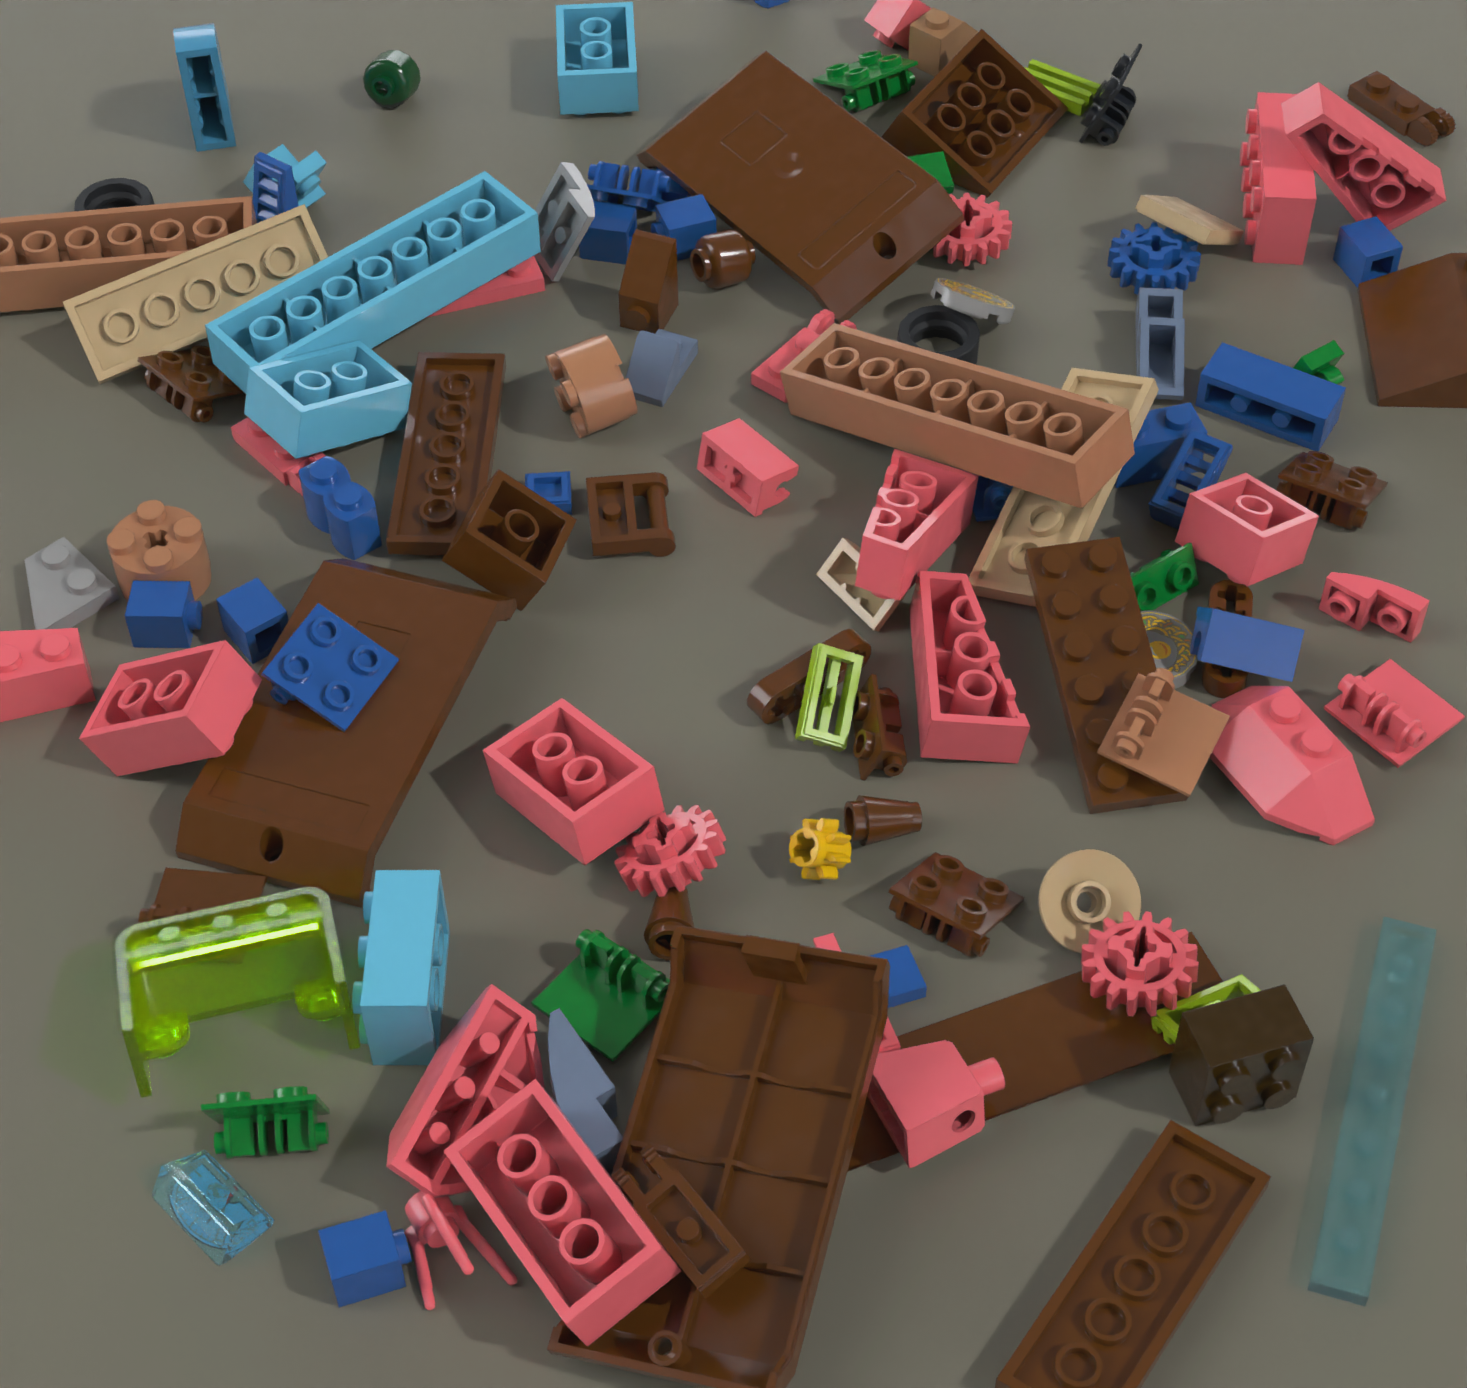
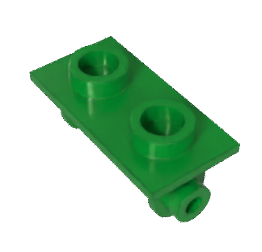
M1187 543L1174 551L1166 549L1161 552L1158 558L1140 567L1139 571L1130 573L1140 611L1155 610L1199 584L1192 543Z

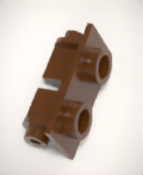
M871 674L861 690L857 691L852 715L855 732L853 753L855 758H858L860 778L864 781L874 768L884 770V773L888 776H897L903 772L908 761L904 737L902 734H897L902 728L899 698L890 688H878L876 674Z

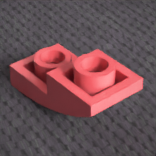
M1331 572L1326 577L1319 610L1357 631H1360L1368 621H1371L1384 630L1411 643L1421 632L1430 600L1381 580L1348 573Z

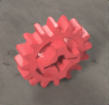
M964 193L960 199H956L955 196L949 194L963 213L964 221L933 247V256L937 258L945 254L948 256L947 263L952 264L958 259L963 261L964 266H969L970 262L974 259L982 265L986 264V256L988 255L998 259L1000 257V250H1007L1009 248V239H1011L1012 221L1009 220V211H999L1000 202L998 201L989 204L985 203V195H980L975 200V198L970 197L969 193Z
M678 805L674 808L672 814L667 815L666 812H661L649 818V822L641 826L637 833L633 832L625 838L627 844L619 846L615 850L619 858L614 861V864L630 892L638 889L641 897H646L655 889L659 897H664L669 888L676 887L679 892L684 891L685 886L692 883L691 879L697 882L703 880L701 871L704 869H715L718 864L714 857L725 854L726 849L723 842L726 841V836L711 810L702 812L699 805H694L687 812H684L682 806Z
M1129 911L1123 912V922L1119 924L1108 917L1103 919V932L1091 929L1089 931L1088 944L1082 945L1083 982L1091 983L1090 995L1093 998L1107 995L1106 1008L1109 1010H1113L1120 1003L1127 1005V1015L1132 1017L1138 1007H1145L1151 1017L1156 1016L1157 1005L1163 1004L1170 1010L1176 1009L1177 995L1189 998L1191 996L1192 983L1197 982L1198 948L1196 944H1188V931L1186 929L1173 932L1171 918L1167 917L1158 924L1152 922V913L1148 911L1144 913L1142 920H1134Z

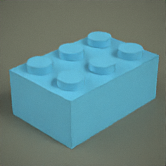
M633 2L556 5L557 76L560 115H585L587 113L609 112L621 114L639 111Z
M357 340L249 367L244 414L295 459L309 457L318 452L336 447H344L354 442L372 437H380L386 433L406 428L412 382L362 341Z
M376 870L373 891H366L363 900L364 923L369 924L368 936H360L358 942L359 968H364L363 981H355L352 992L353 1013L360 1014V1043L369 1045L373 1065H429L440 1046L450 938L440 870Z

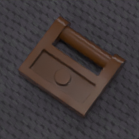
M651 472L586 478L593 556L650 552L654 556L664 557L675 551V536L669 529L665 497L668 495L669 487L667 477L664 474ZM634 496H643L647 499L651 529L637 530Z

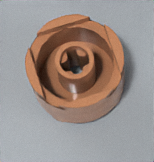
M606 334L591 337L545 356L553 379L555 381L559 379L561 384L554 387L558 403L563 412L573 411V413L569 414V417L579 439L627 420L630 416L637 414V404L629 378L624 379L619 367L622 361Z
M158 500L142 502L135 512L123 518L107 536L106 542L117 581L127 601L133 580L190 581L195 601L204 594L211 583V562L202 525L199 519L184 509L164 506Z

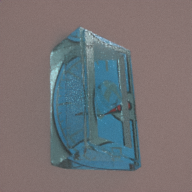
M206 1150L161 1165L152 1191L154 1200L216 1265L220 1266L230 1261L272 1227L274 1219Z

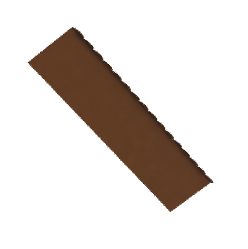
M1191 931L1188 933V944L1197 945V961L1199 962L1197 982L1192 983V996L1222 983L1223 980ZM1082 971L897 1036L901 1046L900 1049L942 1040L953 1042L967 1066L994 1057L1003 1072L1005 1088L984 1096L985 1121L1172 1053L1175 1043L1169 1045L1164 1040L1163 1032L1158 1034L1152 1029L1151 1016L1147 1013L1145 1007H1138L1133 1017L1127 1015V1005L1121 1003L1113 1010L1107 1009V995L1093 998L1090 995L1091 983L1083 982ZM1177 995V1002L1185 999ZM1163 1004L1157 1005V1010L1164 1008L1166 1006H1164ZM868 1097L866 1098L847 1172L900 1153Z

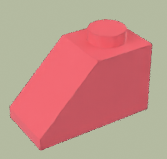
M877 0L864 20L876 28L873 36L886 46L892 48L896 42L909 51L910 24L932 8L920 0Z

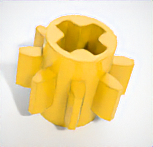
M803 819V828L790 836V863L803 867L801 872V878L838 879V869L851 862V835H845L843 832L838 831L839 820Z

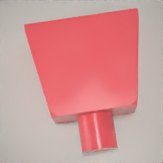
M942 1040L878 1054L867 1097L907 1166L912 1168L981 1132L985 1126L984 1096L1004 1089L1005 1079L1001 1067L994 1057L967 1066L953 1042Z

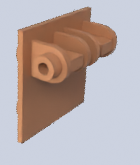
M1157 668L1155 672L1149 673L1147 677L1138 673L1097 753L1190 797L1230 716L1174 690V675L1167 669Z

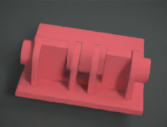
M1392 659L1387 660L1365 677L1361 675L1355 677L1351 673L1345 675L1338 684V689L1342 694L1324 706V710L1397 768L1441 737L1465 717V715Z

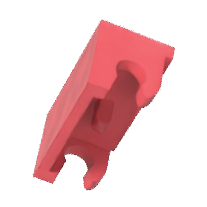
M738 418L702 433L696 469L754 517L762 514L763 510L779 504L790 495V492L785 488L776 489L781 483L788 482L797 476L799 465Z

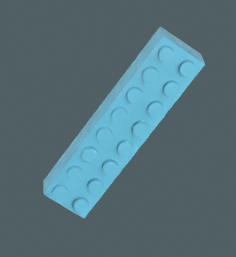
M484 171L206 324L205 328L213 364L246 394L249 367L357 340L362 341L372 349L541 252L538 213Z

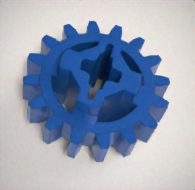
M1152 222L1148 229H1144L1139 223L1135 224L1133 233L1122 229L1120 238L1113 237L1107 262V266L1111 267L1110 276L1111 278L1121 277L1120 287L1122 288L1130 285L1135 286L1134 294L1137 295L1140 287L1174 289L1177 287L1185 291L1188 289L1189 282L1196 281L1197 272L1199 271L1201 253L1197 252L1198 243L1196 241L1187 242V236L1181 233L1174 234L1173 229L1169 227L1163 230V228L1158 227L1156 222Z

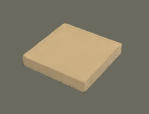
M1141 195L1135 207L1137 212L1203 245H1235L1239 243L1244 230L1175 196Z

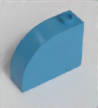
M209 23L173 28L176 56L197 152L236 146L228 88L215 24Z

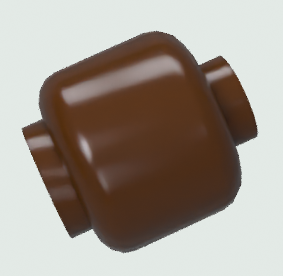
M733 229L704 235L698 239L695 249L692 250L690 255L691 268L696 279L704 282L712 289H720L744 282L749 278L752 265L756 260L755 249L749 240H745L740 232Z

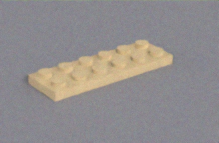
M303 204L63 301V305L99 384L144 367L137 361L138 357L156 355L160 351H181L207 341L206 324L326 259L328 255L307 208Z
M1071 368L1062 387V390L1129 409L1133 444L1159 391L1155 378ZM1121 469L1082 509L1013 487L969 576V581L975 595L1036 607L1024 561L1026 549L1088 541Z

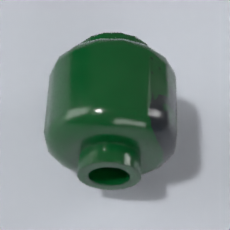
M388 50L381 53L367 66L363 76L364 88L368 96L376 104L387 108H395L404 104L417 91L421 80L420 70L416 62L408 54L400 50Z

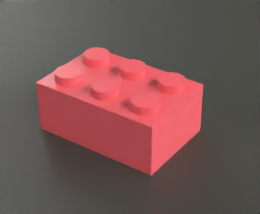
M226 640L120 664L79 739L116 776L146 772L152 769L181 765L208 758H217L225 755L233 745L234 735L244 715L252 707L253 697L262 679Z
M563 698L483 750L496 794L583 865H587L646 824L649 818L665 810L654 766Z

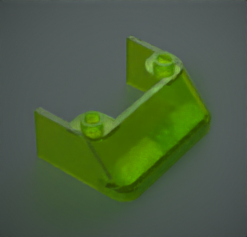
M298 888L135 924L122 931L115 940L121 1028L141 1098L152 1096L149 1060L169 1057L183 1048L190 1038L189 1022L295 998L298 1012L307 1019L327 1021L342 1016L349 1049L361 1048L328 894L319 888Z

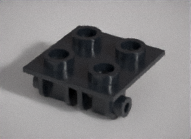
M1139 43L1130 56L1123 53L1111 72L1113 76L1109 81L1104 80L1092 99L1094 102L1081 120V124L1086 126L1079 140L1080 143H1083L1088 134L1104 146L1114 144L1118 140L1136 103V95L1133 89L1125 87L1123 84L1143 46Z

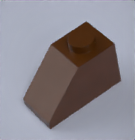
M638 229L634 232L618 294L620 327L636 331L643 330L654 334L658 329L664 330L679 305L676 239Z

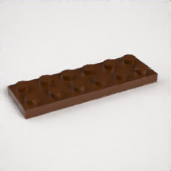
M418 352L386 539L388 554L445 555L474 499L491 479L506 372L505 354Z
M1120 537L1026 549L1024 561L1089 813L1096 814L1187 801L1188 796L1097 753L1138 673L1147 677L1149 673L1156 670Z
M1170 1120L996 1378L995 1388H1141L1268 1188L1271 1176Z

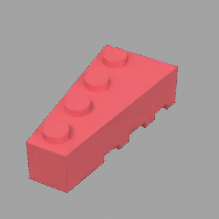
M1318 82L1281 103L1286 136L1356 222L1377 216L1387 229L1391 231L1447 201L1439 167Z
M894 449L890 466L887 467L883 486L880 487L877 495L876 505L872 509L863 533L855 586L871 591L873 595L879 598L899 601L916 583L919 570L927 571L970 525L979 476Z
M919 570L909 612L920 757L1018 764L1030 725L1025 713H1020L1016 705L1015 698L1017 693L1011 679H1006L999 664L1001 655L995 641L989 640L984 628L986 619L967 574Z
M78 628L0 631V722L96 701L90 666Z

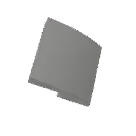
M567 162L560 163L535 209L538 213L541 252L534 256L551 281L559 282L595 217L593 198L583 176L574 163Z

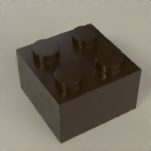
M1283 984L1182 1012L1169 1074L1195 1126L1212 1121L1218 1124L1227 1123L1239 1117L1243 1112L1264 1106L1267 1109H1276L1296 1098L1314 1037L1289 990Z

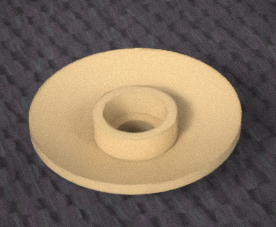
M1079 850L1063 856L1047 871L1039 891V911L1043 924L1051 937L1066 949L1082 954V945L1089 942V931L1095 929L1103 932V919L1108 917L1119 924L1123 922V912L1129 911L1134 920H1139L1141 894L1136 878L1120 859L1100 850ZM1081 893H1086L1091 898V907L1087 912H1082L1077 906V898Z

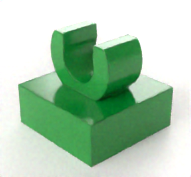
M1333 340L1302 356L1293 368L1339 385L1344 381V377L1335 365L1345 353L1336 341Z

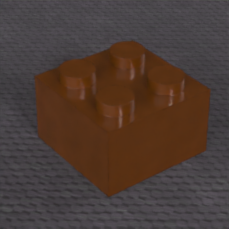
M498 469L474 499L442 561L488 591L516 598L517 609L522 611L546 584L577 519Z

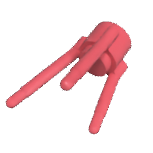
M422 1191L417 1192L408 1200L405 1205V1213L411 1226L404 1233L412 1248L425 1309L433 1310L435 1308L433 1285L424 1247L426 1243L432 1248H440L447 1245L465 1275H471L474 1271V1266L457 1237L460 1230L508 1285L513 1286L517 1283L516 1275L469 1221L461 1205L454 1206L449 1196L435 1198L431 1194H425Z

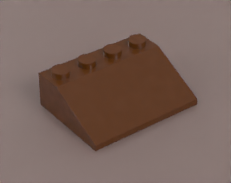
M981 29L900 112L881 138L907 157L943 151L953 183L979 195H985L988 198L1068 110V107ZM1016 128L1021 129L1024 132L1023 136L1021 137H1015L1012 135L1015 132Z
M1449 253L1359 283L1357 291L1377 406L1467 408V253Z

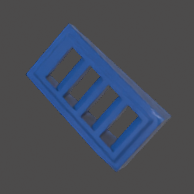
M262 152L254 156L253 205L257 223L299 206L292 166Z
M1191 428L1148 503L1150 516L1154 520L1178 530L1185 508L1178 505L1186 507L1189 494L1176 489L1177 484L1194 491L1216 484L1233 450V445ZM1195 449L1215 458L1212 463H1209L1191 454ZM1189 467L1205 474V476L1201 479L1184 472V469Z

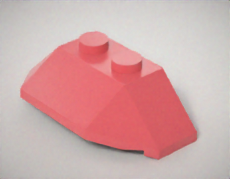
M1251 685L1212 704V708L1230 717L1210 755V759L1264 819L1299 833L1319 836V841L1332 846L1373 826L1375 818L1352 753L1289 686Z
M493 984L483 991L438 1047L390 1132L387 1168L423 1193H429L435 1198L472 1192L443 1150L535 1078L545 1089L541 1055L535 1036L537 1031L535 1014Z

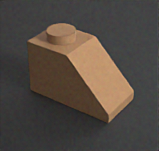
M933 7L910 24L908 59L918 61V65L914 67L935 77L978 31L966 22Z

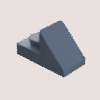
M658 329L655 334L643 330L640 331L636 338L626 378H629L635 399L663 407L698 354V340Z

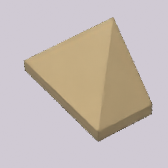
M842 538L816 575L870 628L879 632L905 595L899 601L883 599L873 595L871 591L855 586L861 547L849 539Z

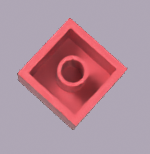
M1243 473L1189 494L1175 542L1181 546L1192 543L1194 558L1212 564L1225 572L1231 581L1248 587L1303 564L1319 515L1248 473Z

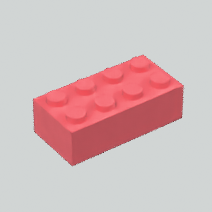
M1258 92L1255 109L1247 110L1245 132L1250 135L1248 142H1242L1240 149V166H1246L1242 172L1241 191L1248 192L1244 196L1243 218H1250V220L1246 221L1244 243L1245 245H1251L1252 262L1303 265L1317 200L1314 169L1286 136L1281 103L1297 94Z
M536 1078L443 1150L565 1325L587 1347L681 1272V1269Z

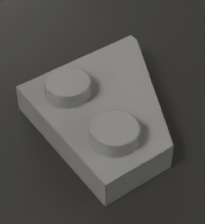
M65 537L58 539L24 560L35 630L72 628L119 599L116 586Z

